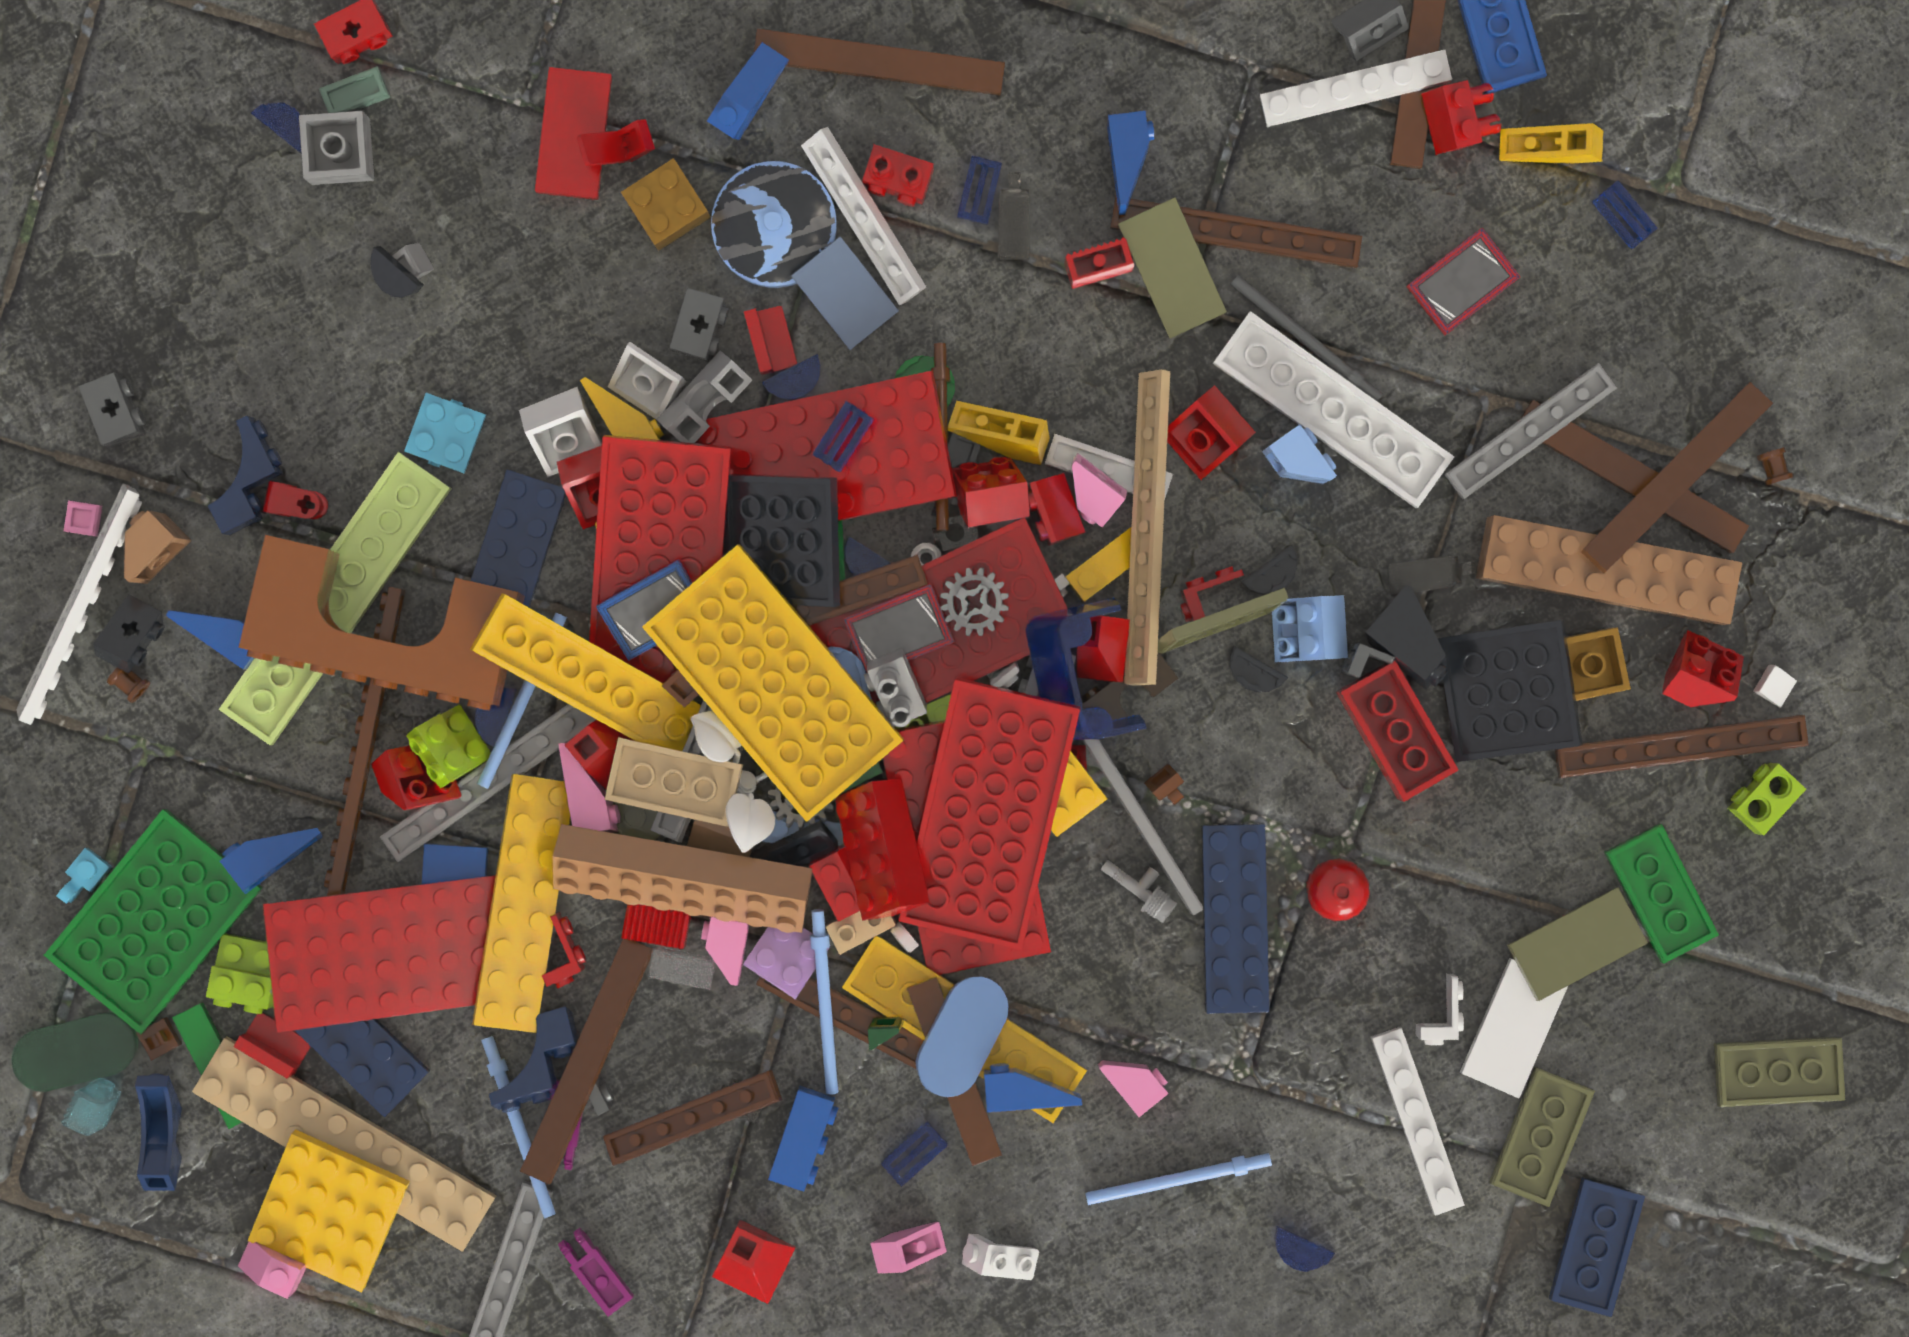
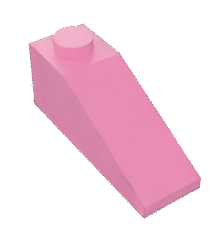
M566 743L558 744L572 826L609 833L618 832L617 823H620L618 806L616 804L613 805V801L604 800L606 791L584 770L564 746Z

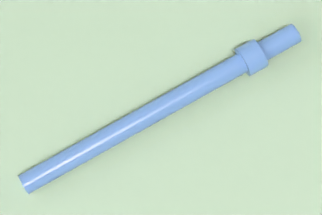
M555 613L552 621L563 627L567 617ZM524 680L477 782L478 785L489 789L535 689L534 684Z
M814 909L811 911L813 934L810 935L811 949L815 951L826 1094L838 1093L827 956V948L830 947L829 934L825 930L824 910Z
M491 1036L481 1041L489 1064H487L489 1074L494 1076L498 1089H501L510 1083L506 1074L508 1067L505 1059H501L494 1037ZM518 1109L507 1112L521 1155L523 1160H525L531 1147V1142ZM529 1176L543 1217L547 1218L555 1215L556 1212L545 1182Z
M1267 1153L1249 1158H1244V1155L1231 1158L1232 1161L1086 1192L1087 1203L1091 1205L1235 1174V1176L1248 1174L1249 1170L1272 1166L1270 1155Z

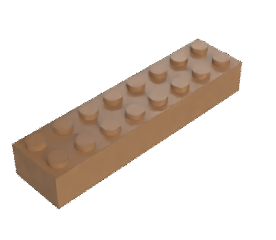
M1496 515L1487 517L1475 579L1717 625L1731 624L1742 562L1635 542L1603 574L1581 553L1597 536L1596 534Z
M561 824L553 853V889L560 890L566 894L579 893L590 895L600 900H619L628 905L641 904L653 906L662 911L669 909L681 911L690 916L704 915L715 917L724 922L737 921L747 923L753 927L766 926L777 928L786 933H802L812 868Z

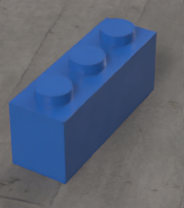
M799 1086L768 1180L803 1192L807 1183L813 1185L819 1168L813 1165L816 1155H823L829 1138L823 1136L826 1125L833 1126L839 1108L833 1106L835 1097Z

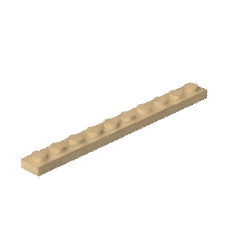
M1162 369L1139 373L1127 614V619H1130L1124 678V684L1126 685L1156 684L1170 371Z

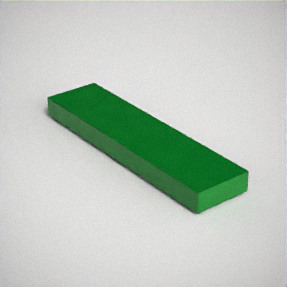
M203 1002L172 1017L201 1076L222 1042ZM218 1108L228 1129L242 1123V1121Z

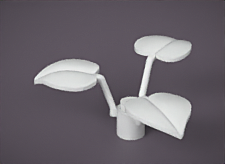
M713 711L694 715L691 718V722L694 726L696 741L703 754L715 762H726L734 755L733 763L739 764L741 753L737 748L742 745ZM742 770L737 794H734L726 805V818L731 834L743 853L766 839L775 827V816L769 804L764 800L754 799L752 794L756 789V784L768 777L765 772L755 777L751 772Z

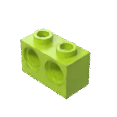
M1778 763L1761 765L1752 775L1754 780L1747 788L1741 787L1732 796L1731 801L1733 803L1727 808L1755 834L1765 835L1806 790L1802 784ZM1774 777H1777L1780 780L1781 787L1777 793L1773 794L1769 784ZM1753 800H1756L1759 803L1760 809L1758 814L1752 817L1748 812V806Z

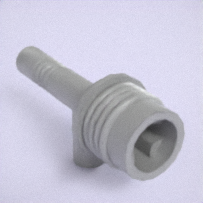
M1109 860L1102 866L1101 870L1113 877L1118 883L1145 902L1140 911L1147 912V914H1150V916L1158 919L1160 922L1163 923L1177 905L1167 893L1162 892L1160 886L1153 893L1148 890L1159 876V873L1153 868L1149 867L1138 882L1124 871H1121L1119 867Z

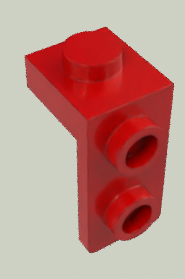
M646 119L636 120L618 131L584 133L577 136L579 148L586 166L633 162L655 150Z
M1233 566L1215 572L1217 578L1205 582L1203 577L1186 582L1187 589L1180 591L1184 601L1183 604H1180V609L1185 622H1192L1206 617L1197 594L1198 591L1243 576L1242 569L1235 572Z
M560 912L555 913L550 918L570 962L541 975L546 987L555 984L557 989L573 982L572 976L585 969L583 963L587 962L581 946H575L571 934L574 933L570 920L567 916L562 917Z

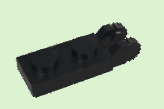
M820 820L768 846L760 847L751 853L750 858L803 866L837 850L838 840Z

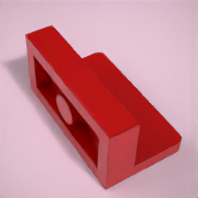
M782 306L757 311L756 308L744 311L761 375L796 367L797 360Z
M264 1012L255 1016L247 1032L240 1035L233 1046L286 1079L295 1075L311 1048L294 1030L277 1033L275 1019Z

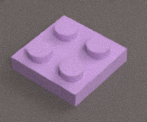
M768 927L743 965L796 999L816 969L815 951L811 949L810 941L812 933L803 928L802 933H786L777 928Z

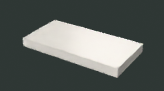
M1509 958L1460 1073L1520 1098L1567 987L1540 1001H1536L1516 961Z

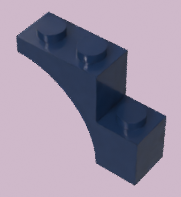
M248 415L236 421L242 439V459L237 476L229 489L215 502L208 505L221 533L225 535H232L263 519L260 510L263 509L257 495L255 493L251 494L250 490L283 474L279 467L282 465V460L275 448L270 449L265 439L268 437V432L261 420L256 421L255 418Z
M566 1006L538 1014L536 1017V1042L532 1055L522 1072L512 1082L497 1091L489 1093L492 1107L498 1110L502 1109V1112L506 1113L520 1109L521 1103L532 1100L533 1104H537L551 1099V1095L555 1093L558 1086L551 1056L563 1058L572 1055V1050L579 1039L572 1011Z
M156 1073L149 1076H137L135 1088L141 1114V1148L137 1177L144 1191H175L182 1160L175 1142L182 1107L169 1076Z

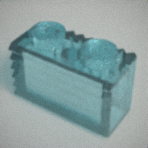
M98 1078L97 1081L88 1083L86 1086L74 1091L75 1096L71 1097L72 1102L68 1103L70 1107L66 1109L67 1113L63 1115L62 1125L86 1136H90L107 1127L122 1092L115 1089L116 1085L105 1079Z

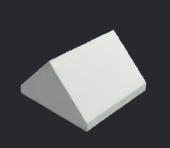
M629 342L610 380L608 388L657 419L676 399L686 384V380Z

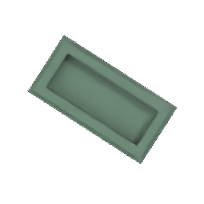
M378 66L319 88L328 113L357 111L390 98Z

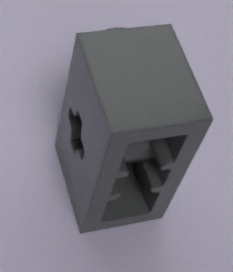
M687 288L670 344L672 352L709 362L710 355L716 356L720 343V338L716 337L719 325H725L729 313V308L725 307L726 302L724 298ZM703 318L709 327L708 329H702L700 334H698L697 329L693 325L694 323H700Z
M113 372L78 386L101 445L113 447L146 434L142 426L146 424L144 415L139 407L135 408L131 398L134 395V390L127 378ZM114 403L120 406L116 409L117 415L111 414V410L115 408Z

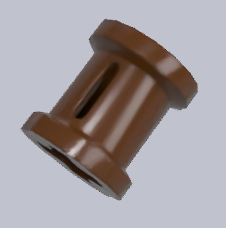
M1785 447L1757 455V459L1762 461L1766 473V485L1794 477L1793 473L1789 472L1784 458Z
M116 668L107 679V683L110 686L115 685L128 696L127 700L130 703L139 699L150 685L149 680H142L132 670L130 673H127L119 668Z

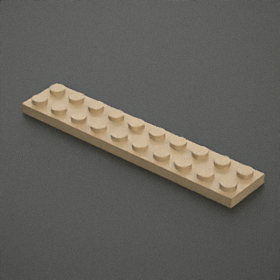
M228 1036L223 1039L192 1091L194 1094L284 1147L287 1146L291 1133L296 1129L409 1180L410 1183L397 1213L460 1251H464L496 1198L495 1194L294 1075L286 1079L234 1048L233 1046L236 1041Z

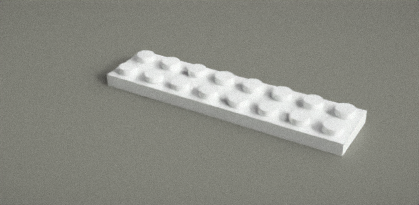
M1251 311L1213 362L1215 366L1295 423L1300 424L1302 428L1308 427L1316 438L1415 508L1421 505L1454 458L1449 452Z
M124 483L16 710L19 721L31 725L34 718H41L47 705L45 694L48 689L54 690L61 675L58 672V667L62 660L68 661L73 651L72 637L75 632L81 633L88 618L85 615V610L88 603L94 605L101 591L98 582L102 574L105 576L109 574L115 559L112 558L115 546L121 547L123 545L125 532L127 531L125 525L129 517L133 518L140 509L142 501H139V493L136 489Z

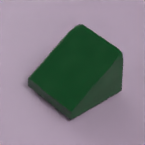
M873 1018L868 1027L869 1050H873L897 1035L903 1026L904 1018Z

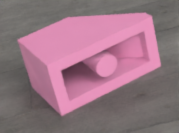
M1077 453L1072 463L1077 509L1081 511V517L1092 525L1097 523L1103 527L1126 499L1127 490Z
M711 917L710 921L704 922L701 939L707 940L705 948L731 985L737 986L740 981L749 925L737 921L724 922Z
M1105 1060L1098 1063L1099 1069L1138 1117L1142 1116L1168 1094L1164 1087L1168 1082L1157 1068L1151 1071L1144 1064Z
M939 1222L894 1232L870 1243L878 1273H903L947 1252Z
M248 1242L238 1264V1267L258 1286L286 1299L297 1290L306 1270L305 1264L257 1242H254V1244Z

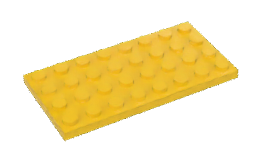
M740 544L736 545L642 626L806 822L904 740Z

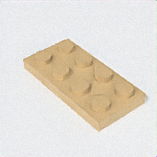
M618 738L604 800L729 827L726 818V805L728 800L734 794H737L743 765L728 761L715 762L701 755Z

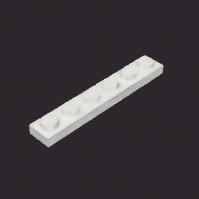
M1441 50L1260 94V101L1266 127L1448 84L1452 82L1446 51Z
M829 128L820 129L801 147L899 305H902L924 290L926 285Z
M1397 1027L1372 1036L1373 1046L1433 1214L1436 1216L1464 1206L1402 1028Z

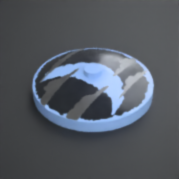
M767 161L748 166L727 181L715 201L711 217V229L716 249L732 272L754 285L781 288L797 284L791 275L835 241L837 220L829 193L814 175L791 163Z

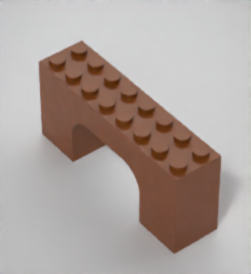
M265 535L238 647L248 650V657L272 662L273 656L279 657V664L303 669L304 664L308 663L311 664L310 671L333 676L336 670L343 671L341 678L366 683L367 677L374 678L373 685L397 690L398 684L406 685L404 692L428 697L429 691L437 692L436 699L459 704L460 698L468 699L467 706L489 711L491 705H500L508 670L470 650L502 593L521 604L524 602V595L512 590L455 578L443 628L437 637L429 643L421 646H405L343 631L336 625L329 610V598L340 554L330 549Z

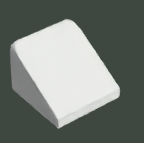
M1768 665L1753 692L1781 708L1797 681L1778 666Z

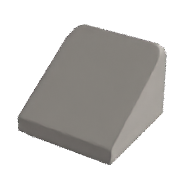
M419 243L405 245L392 255L417 279L434 270Z

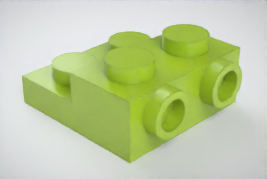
M460 704L415 727L406 735L412 751L419 755L426 766L428 776L437 783L440 789L487 762L491 754Z
M226 933L220 939L216 964L211 968L206 997L214 999L213 1005L230 1008L232 1003L244 1005V1011L262 1014L263 1009L268 1010L273 1007L272 994L270 993L271 980L266 941Z

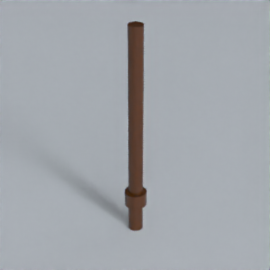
M935 343L934 367L931 368V371L934 373L948 446L947 382H950V368L947 367L946 343ZM948 498L936 501V531L949 530Z

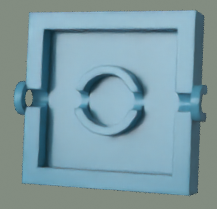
M425 393L404 451L429 460L428 464L439 468L442 465L465 474L486 415L464 407L462 402L453 399L448 401Z

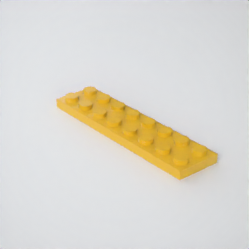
M503 593L470 650L637 742L683 751L693 727L691 718L698 714L701 707L700 704L692 700L684 708L662 687L663 683Z
M518 774L511 775L473 1015V1025L537 1033L536 1017L540 1014L544 980L541 975L546 974L553 931V923L550 916L556 912L559 890L553 889V853L561 824L569 825L570 811L564 781Z
M877 935L870 942L842 988L886 1017L904 1018L902 1027L924 1040L925 1036L907 987L937 976L942 993L946 999L950 989L955 984ZM1007 1018L978 1076L984 1079V1070H990V1065L1007 1063L1009 1068L1020 1069L1074 1091L1087 1072V1069ZM1063 1107L1031 1110L1054 1123Z

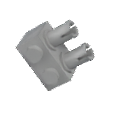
M903 648L867 662L868 673L864 674L866 684L871 692L876 690L880 701L876 702V705L893 726L904 727L910 720L927 714V703Z

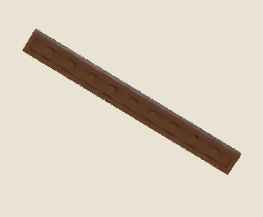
M389 587L388 593L383 592L380 601V611H384L382 624H376L374 639L395 643L406 590ZM374 678L370 679L369 685H364L361 703L366 704L363 716H358L355 726V733L359 734L357 746H352L349 756V764L353 765L351 777H346L343 786V795H346L347 798L345 808L340 807L336 825L341 828L339 838H334L331 846L330 856L335 858L333 868L328 869L325 876L324 887L328 888L327 896L345 894L386 691V687L373 685Z

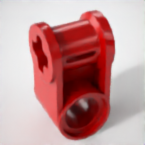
M274 481L268 482L263 512L304 519H320L327 513L328 501L323 494L297 488L294 485ZM311 501L315 503L314 509L306 507V502Z

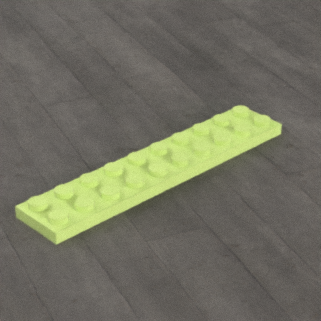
M400 452L396 454L330 549L340 555L330 593L329 610L336 625L347 633H352L452 489ZM273 656L272 662L254 658L219 710L267 744L274 745L323 674L310 671L311 664L305 663L302 669L279 664V657Z

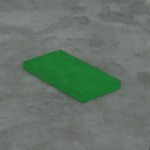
M1659 823L1604 852L1661 963L1665 964L1719 936L1662 824Z

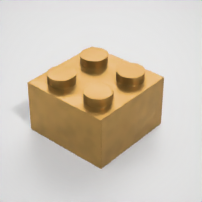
M674 158L621 191V194L658 251L711 218Z
M1618 627L1567 637L1576 701L1631 689Z

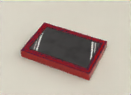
M1481 228L1406 287L1445 336L1519 279L1520 276L1484 229Z
M932 584L843 619L859 660L864 666L865 673H868L867 662L903 648L907 660L910 661L955 643Z

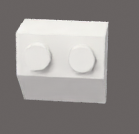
M578 387L519 410L524 432L547 477L559 473L557 461L602 445L590 412Z

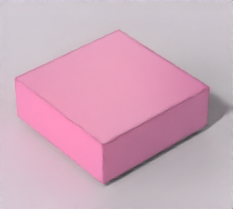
M68 500L64 532L98 537L102 506Z

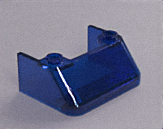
M1115 598L1032 617L1025 627L1039 697L1081 707L1073 740L1102 739L1147 729L1145 721L1140 714L1112 720L1109 713L1101 707L1083 709L1070 648L1084 645L1089 641L1092 635L1090 617L1121 611V606Z

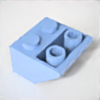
M1300 424L1262 451L1280 477L1324 484L1337 476L1333 471L1336 469L1333 460L1327 453L1323 455L1315 446L1318 443L1315 435L1308 427L1303 429Z
M1344 595L1287 599L1285 603L1272 612L1275 662L1348 658Z

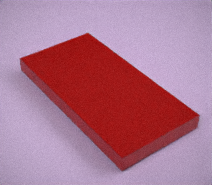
M549 67L535 184L536 193L592 200L599 199L602 165L586 166L584 164L577 136L584 133L606 132L612 84L611 74Z

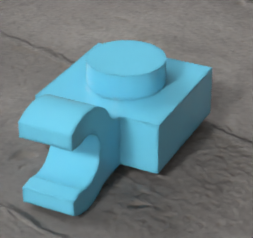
M84 848L65 872L72 879L56 896L67 904L68 902L72 903L83 888L93 892L111 870L112 866L91 849Z

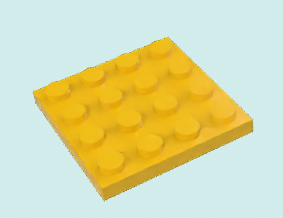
M295 1129L291 1133L247 1241L253 1244L257 1242L305 1264L306 1268L362 1292L366 1287L410 1181Z

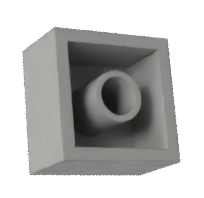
M363 111L299 115L303 178L311 185L374 181L370 118Z

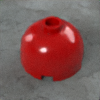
M1341 858L1331 859L1318 864L1310 873L1306 884V892L1312 909L1323 918L1332 921H1345L1359 915L1367 905L1370 895L1369 881L1364 871L1355 863Z

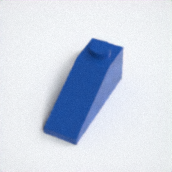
M762 42L722 95L707 122L733 139L740 140L789 59Z
M1146 111L1108 115L1107 132L1119 215L1126 214L1148 153L1149 141L1154 140L1153 122L1147 121Z
M171 610L165 615L243 670H247L254 658L247 656L248 650L238 648L245 621Z
M318 828L246 841L242 845L237 842L222 853L224 858L220 860V863L241 890L247 894L323 836Z
M1007 1063L990 1065V1070H984L987 1113L1082 1105L1079 1093L1020 1069L1009 1068Z

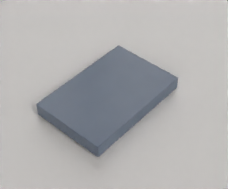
M838 237L791 275L849 350L899 311L841 237Z

